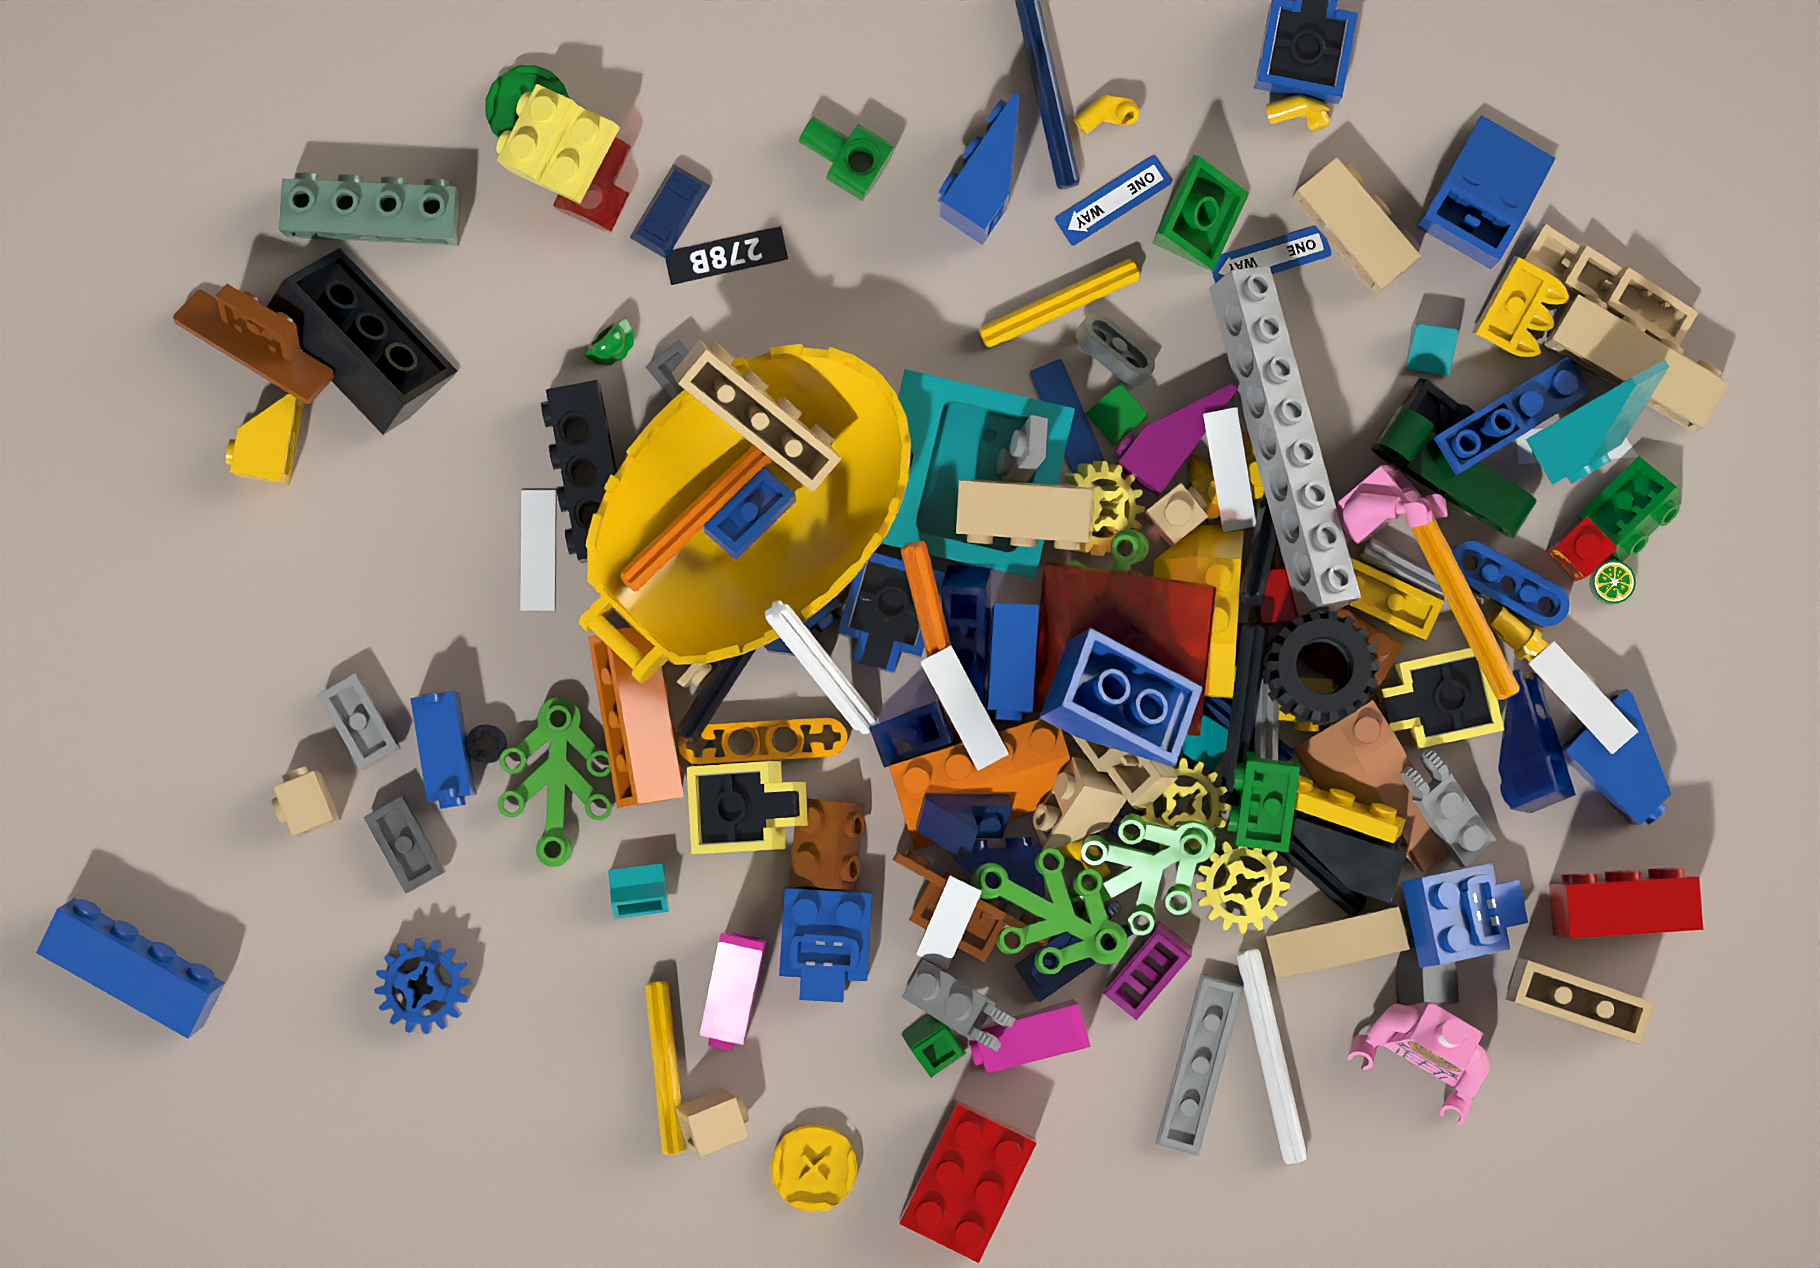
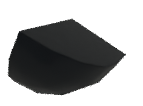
M1413 936L1408 939L1410 949L1401 951L1397 961V1004L1413 1005L1431 1002L1443 1005L1459 1003L1458 976L1455 963L1451 962L1420 968Z

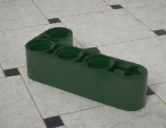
M1404 406L1397 408L1375 440L1371 450L1389 464L1395 463L1403 473L1433 492L1443 496L1446 500L1493 530L1514 539L1537 503V500L1530 493L1481 462L1455 475L1433 439L1437 436V434L1432 432L1434 425L1414 410Z

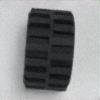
M1319 611L1309 612L1290 621L1271 639L1267 646L1269 648L1268 652L1264 656L1263 666H1265V673L1262 677L1264 684L1269 686L1270 692L1267 694L1271 701L1276 700L1281 706L1279 710L1285 715L1291 714L1295 716V721L1301 723L1307 721L1312 722V725H1323L1342 720L1356 712L1358 708L1369 700V694L1376 688L1378 682L1375 679V674L1380 671V661H1375L1374 653L1378 651L1375 643L1370 644L1366 636L1369 633L1364 627L1358 629L1354 625L1356 620L1351 617L1337 616L1338 612L1327 611L1326 613H1319ZM1311 643H1322L1330 646L1339 654L1344 665V678L1342 684L1335 691L1327 694L1316 693L1308 689L1301 682L1297 674L1296 660L1299 652L1305 646Z

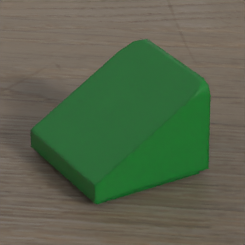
M1121 383L1085 413L1112 446L1116 445L1148 417L1147 413Z
M929 1014L902 1032V1037L930 1078L966 1054V1051L949 1026Z

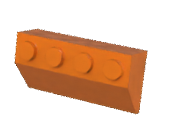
M1038 719L1000 731L998 734L1009 755L979 771L963 743L890 765L889 769L914 850L935 844L934 841L920 834L916 829V822L925 793L1008 794L1012 804L1008 821L1035 813L1037 807L1044 802L1052 790L1057 776L1065 770L1071 760L1062 730L1043 719Z

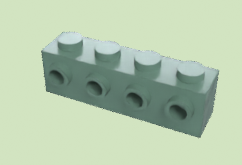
M299 172L295 173V179L282 178L279 231L287 238L458 246L461 194L456 186H450V181L444 179H425L424 185L407 184V179L387 176L381 178V183L364 182V177L343 174L338 175V181L321 180V175Z

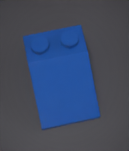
M1089 628L1067 641L1039 718L1075 737L1172 767L1177 763L1203 687Z

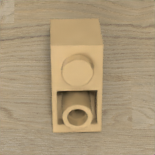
M1072 757L1065 770L1057 776L1052 790L1044 802L1037 807L1032 819L1043 849H1056L1107 829L1127 799L1107 772L1097 771L1089 760Z

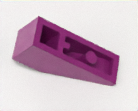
M1229 384L1145 426L1138 436L1130 431L1116 450V453L1122 457L1117 463L1123 466L1122 472L1133 474L1134 480L1158 497L1205 434L1203 414L1223 410L1238 388L1233 384Z

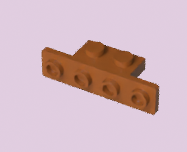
M226 284L216 294V298L203 290H197L173 315L176 325L305 404H310L334 379V372L331 368L301 351L295 322L285 313H275L265 307L256 296L248 291L241 292Z
M909 849L905 856L896 852L892 859L895 863L929 881L909 918L911 922L926 930L949 877L952 876L969 884L947 870L943 877L927 869L931 861ZM979 898L958 944V948L985 963L996 944L998 933L1006 925L1022 928L1038 921L1025 914H1022L1020 919L1017 920L1004 912L1007 904L997 898ZM1048 937L1036 942L1046 946L1050 938Z

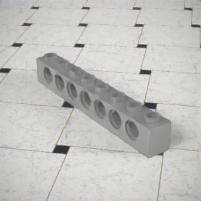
M1267 265L1231 270L1209 289L1235 385L1238 388V396L1299 616H1304L1313 611H1319V613L1337 611L1361 598L1271 269Z

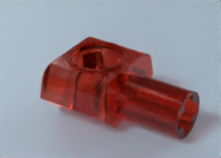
M616 137L614 138L587 190H596L602 194V201L597 207L592 209L583 208L579 203L559 194L553 207L570 217L604 232L611 233L629 195V192L615 185V182L631 146Z

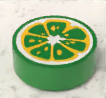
M1611 560L1600 564L1592 572L1589 584L1591 592L1597 600L1612 605L1624 602L1633 594L1636 578L1634 572L1627 564Z

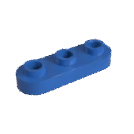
M1476 541L1463 542L1451 550L1470 589L1490 601L1504 606L1507 610L1540 627L1556 625L1568 614L1570 603L1567 593L1563 588ZM1464 556H1470L1474 559L1475 568L1472 572H1467L1462 568L1461 560ZM1502 577H1508L1512 580L1513 589L1511 592L1506 593L1501 590L1499 582ZM1541 597L1547 598L1551 602V610L1548 613H1542L1538 609L1537 604Z

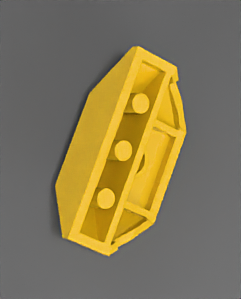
M1201 524L1154 560L1152 590L1162 592L1167 598L1168 605L1162 615L1150 617L1149 635L1153 639L1152 651L1167 669L1202 686L1200 696L1233 698L1244 529L1223 533L1222 526ZM1152 595L1151 611L1155 612L1159 607V601Z

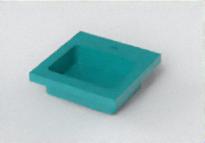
M904 369L898 399L907 417L913 460L901 506L881 544L902 548L906 543L912 541H924L929 555L1035 579L1044 540L1037 539V547L1010 545L1011 537L993 536V544L967 542V534H956L959 480L1001 481L1002 475L997 474L996 471L999 453L1002 448L1006 449L1009 446L1015 430H1020L1029 417L1033 415L1048 419L1046 456L1026 483L1057 485L1075 408Z

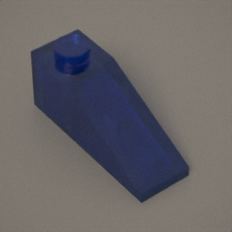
M948 565L942 584V610L951 646L984 706L991 610V569Z
M1516 669L1512 673L1519 685V691L1507 698L1504 730L1498 771L1502 780L1500 792L1504 801L1509 805L1510 810L1534 813L1573 797L1576 793L1539 675Z

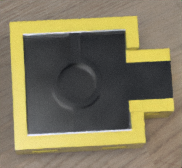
M1471 648L1395 664L1399 686L1377 691L1383 717L1393 732L1409 728L1413 750L1504 730L1498 700Z
M781 761L687 767L691 854L786 849L784 827L808 826L806 782L782 783Z

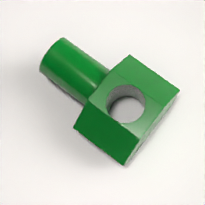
M814 116L804 128L798 141L833 163L826 176L828 181L861 201L873 189L896 149V146L860 124L855 127L848 138ZM865 154L873 160V165L865 172H857L850 167L849 162L853 156Z

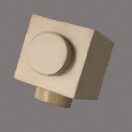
M1180 483L1150 507L1143 516L1171 548L1208 518V515L1204 512L1208 505L1195 488L1191 486L1186 490Z
M307 766L282 775L284 783L273 787L276 797L271 800L273 809L280 823L287 822L292 836H302L340 820L321 771L309 773Z
M724 1088L675 1107L686 1145L699 1157L748 1138L744 1123L749 1121L746 1107L740 1097L736 1098Z

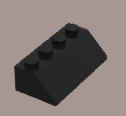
M341 248L285 278L267 305V308L275 313L283 312L295 322L301 350L333 370L334 379L332 382L382 435L414 415L458 372Z

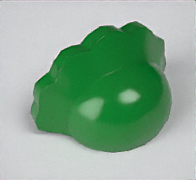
M623 318L617 323L613 322L600 332L590 343L585 356L595 364L612 365L616 361L624 359L628 354V350L634 345V330L627 319Z

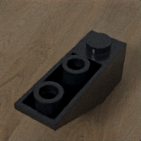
M1294 809L1291 832L1349 890L1391 903L1409 848L1408 844L1401 842V836L1395 843H1391Z

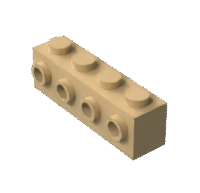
M1578 294L1570 300L1544 345L1563 357L1570 356L1575 364L1614 387L1665 359L1669 368L1646 405L1693 433L1704 428L1729 385V382L1720 377L1721 371L1718 368L1701 360L1697 363L1682 355L1684 350L1679 345L1664 338H1661L1660 341L1652 338L1645 333L1646 327L1640 322L1626 316L1622 319L1607 311L1609 306L1604 301L1595 296L1586 294L1583 297Z
M699 339L672 372L676 382L814 492L841 460L839 454L831 446L835 439L816 423L811 429L798 419L802 412L783 396L777 402L765 393L769 385L750 369L744 375L731 365L735 358L718 343L714 342L709 347Z

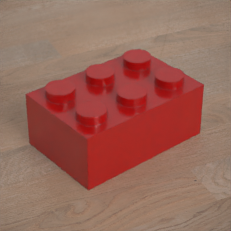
M1675 867L1648 869L1649 877L1642 878L1641 871L1631 870L1606 871L1605 880H1597V873L1561 874L1562 883H1549L1553 936L1571 939L1704 930L1700 877L1686 876L1685 868Z
M956 1100L899 1217V1224L979 1263L1037 1144L1036 1139Z

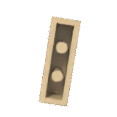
M1336 157L1302 185L1292 198L1376 296L1421 257L1416 250L1419 248V244L1407 229L1402 227L1399 230L1390 220L1391 211L1385 202L1377 195L1371 197L1361 186L1363 179L1356 168L1349 162L1343 164Z
M979 479L959 480L956 534H967V542L993 544V536L1011 537L1010 545L1037 547V539L1055 540L1054 548L1081 550V542L1088 543L1092 540L1095 487Z
M1518 958L1505 1000L1639 1045L1642 1043L1654 1006V1002Z

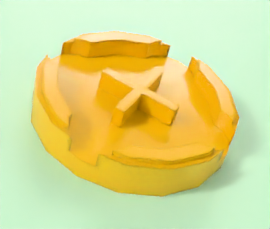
M819 1123L800 1125L786 1133L775 1147L770 1164L772 1183L780 1196L792 1207L807 1212L826 1211L842 1202L853 1189L858 1171L856 1153L847 1137L834 1127Z

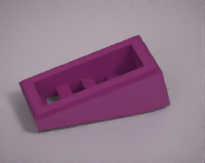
M1159 921L1104 989L1103 994L1137 1021L1191 958L1193 948ZM1161 942L1175 954V957L1171 959L1155 945ZM1149 955L1165 968L1162 973L1158 972L1144 958ZM1138 969L1154 983L1151 987H1148L1133 975L1132 972ZM1124 982L1143 996L1139 1002L1120 987Z

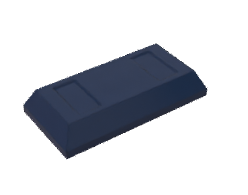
M673 164L630 238L667 260L711 186Z

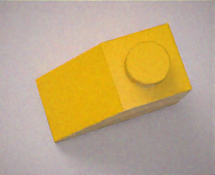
M287 394L238 428L236 439L229 440L226 450V464L231 465L229 472L238 477L289 485L304 402L291 394Z

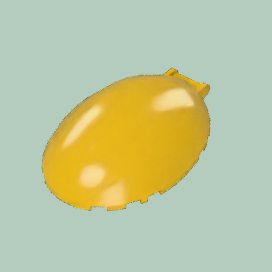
M803 344L769 347L770 352L744 359L743 356L736 358L732 362L733 367L743 375L748 369L758 375L769 385L765 393L777 402L782 396L790 401L802 412L798 419L811 429L816 423L835 439L831 446L839 454L841 460L814 492L773 460L765 469L796 494V502L735 560L707 536L703 528L638 591L631 590L623 583L620 578L621 571L754 444L689 392L683 390L651 420L627 449V457L614 476L610 475L604 486L606 492L599 509L592 516L586 541L587 582L597 591L600 597L582 614L578 624L586 632L593 631L633 669L632 676L639 683L647 681L668 660L675 665L711 663L743 655L780 638L765 618V611L772 607V602L780 600L783 604L789 605L799 619L805 622L835 598L857 576L882 543L897 516L909 479L911 440L907 417L896 392L871 365L853 354L830 346L829 350L806 348L803 347ZM613 610L653 647L646 656L605 619Z

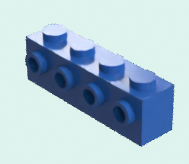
M73 898L57 908L36 952L38 955L187 1039L204 1027L225 982L215 977L214 972L210 968L198 963L191 964L177 956L176 951L171 946L161 942H152L138 934V929L132 924L111 919L101 913V909L96 904L88 900Z

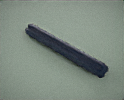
M1015 0L1056 185L1058 189L1072 188L1079 185L1080 178L1040 1Z

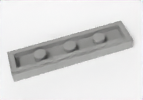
M1200 974L1155 1143L1157 1145L1199 1156L1244 986Z

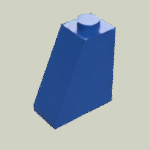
M1628 689L1617 690L1609 700L1639 731L1615 753L1611 754L1594 734L1583 725L1557 752L1631 825H1641L1644 821L1650 825L1666 810L1667 806L1663 802L1671 795V791L1634 695Z

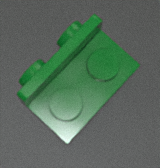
M1638 456L1577 516L1579 520L1588 517L1617 547L1612 553L1613 557L1617 561L1623 562L1629 555H1637L1646 546L1649 536L1660 525L1666 526L1676 517L1680 509L1681 500L1677 486Z
M1249 751L1245 752L1244 763L1236 762L1233 789H1240L1238 806L1230 805L1227 831L1235 832L1236 846L1282 852L1289 851L1300 763L1255 758V752Z

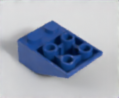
M1015 92L1007 103L1001 99L996 104L987 119L989 124L986 128V135L983 139L978 135L974 137L963 154V158H965L962 163L963 169L959 175L952 171L938 192L940 194L938 202L941 203L940 217L981 245L984 244L1007 209L1020 98Z
M1481 115L1416 227L1485 267L1492 269L1501 260L1522 224L1556 158Z

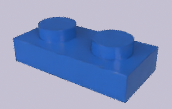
M763 468L704 525V533L737 560L796 502V494L767 469Z

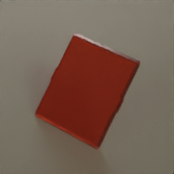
M1053 562L1044 563L1037 630L1032 711L1042 712L1067 641L1091 628L1202 686L1203 688L1186 734L1189 736H1199L1201 733L1216 587L1208 584L1145 576L1144 573L1130 570L1109 571Z

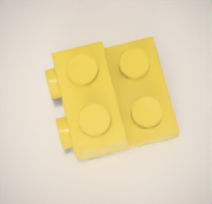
M536 84L532 93L525 92L519 99L516 109L519 118L512 131L506 130L501 134L496 147L499 154L496 161L509 172L580 204L620 127L615 122L578 106L573 100Z

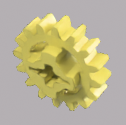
M1093 461L1092 465L1081 463L1077 465L1078 473H1066L1064 477L1069 484L1068 486L1095 487L1092 531H1104L1106 534L1101 537L1092 536V540L1088 543L1081 542V550L1075 551L1085 553L1090 551V555L1104 556L1105 552L1111 553V541L1118 532L1141 529L1142 525L1135 520V516L1145 512V507L1136 505L1135 499L1139 498L1143 492L1142 489H1131L1130 486L1135 477L1133 474H1122L1123 466L1119 464L1108 465L1107 461ZM1101 479L1107 482L1105 486L1093 485L1091 482ZM1125 539L1122 543L1131 544L1132 542Z
M1181 758L1178 760L1176 769H1173L1171 766L1169 767L1177 777L1190 779L1194 783L1190 787H1181L1172 783L1158 797L1161 800V814L1157 818L1154 814L1153 802L1148 807L1133 806V808L1143 810L1144 815L1141 818L1144 821L1172 827L1186 821L1195 820L1205 823L1211 829L1213 827L1222 829L1226 826V822L1218 817V815L1229 810L1230 805L1219 802V796L1227 792L1226 787L1215 788L1212 784L1218 776L1216 772L1204 776L1201 774L1204 763L1198 762L1192 769H1188L1186 758ZM1194 793L1186 807L1189 815L1183 812L1168 819V816L1173 812V808L1177 804L1173 797L1180 800ZM1207 795L1209 801L1208 817L1202 812V798ZM1194 838L1188 839L1185 842V845L1189 843L1192 849H1197L1201 846V843ZM1159 843V849L1167 846Z
M1227 841L1221 842L1223 853L1218 855L1213 852L1208 858L1212 862L1209 867L1201 865L1197 867V870L1205 875L1204 881L1194 883V888L1204 890L1205 896L1201 897L1197 904L1198 906L1210 905L1212 909L1206 916L1209 921L1216 919L1218 916L1223 918L1221 929L1227 931L1232 923L1235 922L1237 923L1238 932L1245 934L1247 923L1252 922L1256 930L1260 931L1263 929L1262 918L1266 916L1268 919L1276 921L1278 917L1273 911L1274 906H1286L1288 903L1279 897L1280 890L1290 889L1289 883L1280 882L1279 876L1287 871V867H1275L1273 865V861L1278 855L1275 851H1271L1264 856L1261 854L1262 849H1247V847L1242 846L1232 849ZM1239 856L1253 858L1261 863L1264 868L1256 871L1245 868ZM1224 864L1226 874L1222 884L1213 889L1215 874L1219 867ZM1238 874L1244 879H1257L1260 877L1259 880L1252 882L1253 885L1247 888L1248 896L1246 897L1237 892L1224 894L1225 891L1230 890L1232 886L1237 884L1235 876ZM1270 884L1268 899L1261 907L1258 901L1262 888ZM1230 900L1240 905L1245 915L1231 914L1222 908L1220 904Z

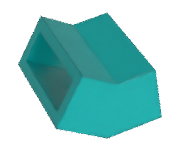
M664 863L608 870L611 906L615 919L669 912Z

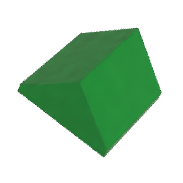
M1193 155L1152 244L1214 271L1249 193L1201 156Z

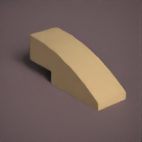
M1072 735L1097 771L1108 773L1131 806L1148 807L1178 779L1168 765Z
M1390 906L1353 916H1345L1265 936L1276 979L1350 964L1410 949L1399 906Z

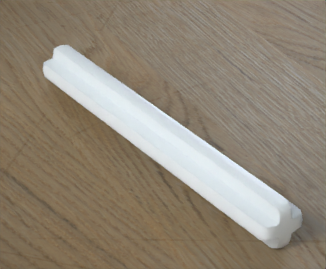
M780 600L772 602V607L765 611L766 620L853 729L859 730L862 734L870 733L871 727L877 725L876 715L792 608L787 604H783Z
M1258 949L1241 951L1237 954V961L1282 1157L1286 1164L1299 1163L1307 1159V1152L1261 952Z

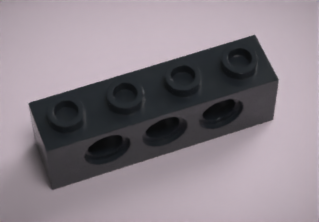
M598 380L546 389L548 401L541 402L545 427H553L556 442L549 444L553 470L561 469L564 485L557 487L561 512H569L571 528L565 529L567 549L569 555L577 554V559L581 563H587L586 541L590 528L584 525L582 513L591 504H601L606 492L604 486L610 475L614 476L617 472L602 388ZM574 420H584L588 423V433L580 441H571L566 436V429ZM583 462L595 464L597 470L595 478L587 484L577 483L574 479L576 467Z

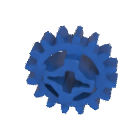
M423 938L415 939L414 950L412 951L406 943H401L398 945L400 957L392 954H387L384 957L387 964L390 965L389 970H377L376 972L379 978L385 980L383 986L374 989L375 994L386 996V1001L379 1006V1009L383 1011L391 1008L394 1011L390 1019L392 1025L404 1019L406 1021L405 1032H413L417 1024H421L423 1034H429L432 1031V1022H436L440 1029L448 1027V1020L446 1018L448 1014L454 1018H459L462 1015L456 1004L458 1002L466 1003L470 1000L467 994L461 992L462 987L472 983V979L461 978L460 971L467 966V963L464 961L455 964L452 961L457 951L454 948H450L444 953L440 952V940H434L430 947L426 948ZM423 957L416 970L412 972L400 970L410 959ZM441 964L448 971L451 984L445 983L439 973ZM425 973H427V984L433 986V991L423 994L420 999L419 988L413 986L414 980L422 979ZM395 988L402 990L407 1000L406 1008L399 1002ZM434 1000L447 1002L435 1014L424 1015L430 1002Z

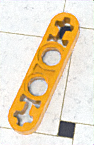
M833 718L708 724L701 736L705 740H717L715 730H724L721 742L725 753L724 757H716L718 748L703 749L702 757H695L693 750L686 749V741L688 740L682 736L679 737L678 748L682 757L693 764L824 758L841 753L847 745L848 735L843 724ZM811 725L809 734H821L824 730L823 726L832 725L833 732L841 734V740L834 742L833 749L825 750V746L821 742H810L812 752H802L805 738L801 726ZM783 727L794 730L798 738L795 748L786 753L776 750L772 742L775 731ZM737 730H747L753 736L754 746L747 754L737 755L730 749L729 738Z

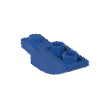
M1567 356L1438 434L1433 439L1455 475H1458L1592 392L1570 356Z

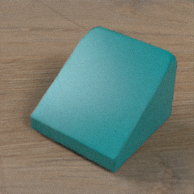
M1415 324L1411 328L1405 370L1448 377L1459 330Z
M1196 712L1191 720L1180 754L1196 763H1204L1203 767L1213 772L1226 749L1228 730L1207 716Z

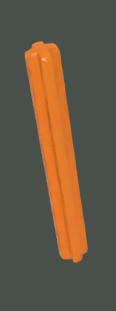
M755 445L749 448L621 571L620 578L623 583L631 590L638 591L704 528V525L763 468H766L773 460Z
M912 541L902 547L901 554L928 658L951 646L927 545L924 541ZM937 695L949 743L952 746L963 743Z

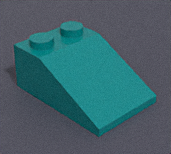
M1665 359L1526 439L1552 485L1565 477L1572 484L1611 461L1607 453L1623 443L1668 370L1669 365Z

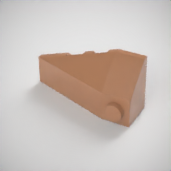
M1373 700L1367 701L1353 714L1331 723L1293 747L1315 784L1322 790L1327 792L1331 788L1344 790L1355 796L1354 801L1371 807L1372 803H1381L1396 809V816L1406 819L1401 834V842L1409 845L1406 858L1422 872L1450 856L1412 801L1413 795L1400 777V772L1406 766L1413 767Z

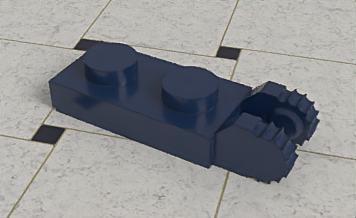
M1117 900L1104 907L1108 920L1118 914V911L1122 908ZM1128 924L1121 926L1127 938L1134 934ZM1068 932L1060 933L1050 940L1046 946L1040 947L1014 965L1038 1002L1047 998L1096 964V962L1088 957L1064 965L1055 974L1046 975L1039 972L1035 966L1036 954L1044 948L1053 947L1059 950L1083 940ZM1111 936L1104 941L1100 939L1102 948L1107 951L1112 948L1113 939ZM1046 953L1043 956V965L1047 969L1054 968L1056 964L1055 956L1051 953Z

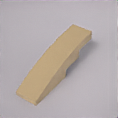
M1547 224L1539 225L1521 256L1525 261L1556 277L1562 282L1568 293L1575 297L1578 294L1583 297L1589 294L1601 299L1609 306L1608 312L1620 319L1626 316L1640 322L1646 327L1645 333L1658 341L1664 338L1680 345L1699 313L1630 267L1621 268L1588 245L1579 246Z

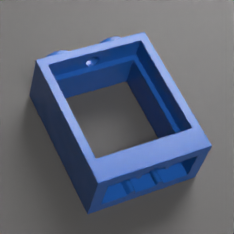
M994 603L992 607L986 712H995L996 721L1021 722L1023 714H1030L1033 710L1039 605Z

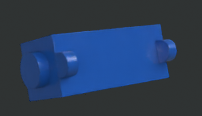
M459 692L432 693L410 698L427 802L439 801L440 809L466 805L465 797L476 795L470 755L466 748L467 736Z

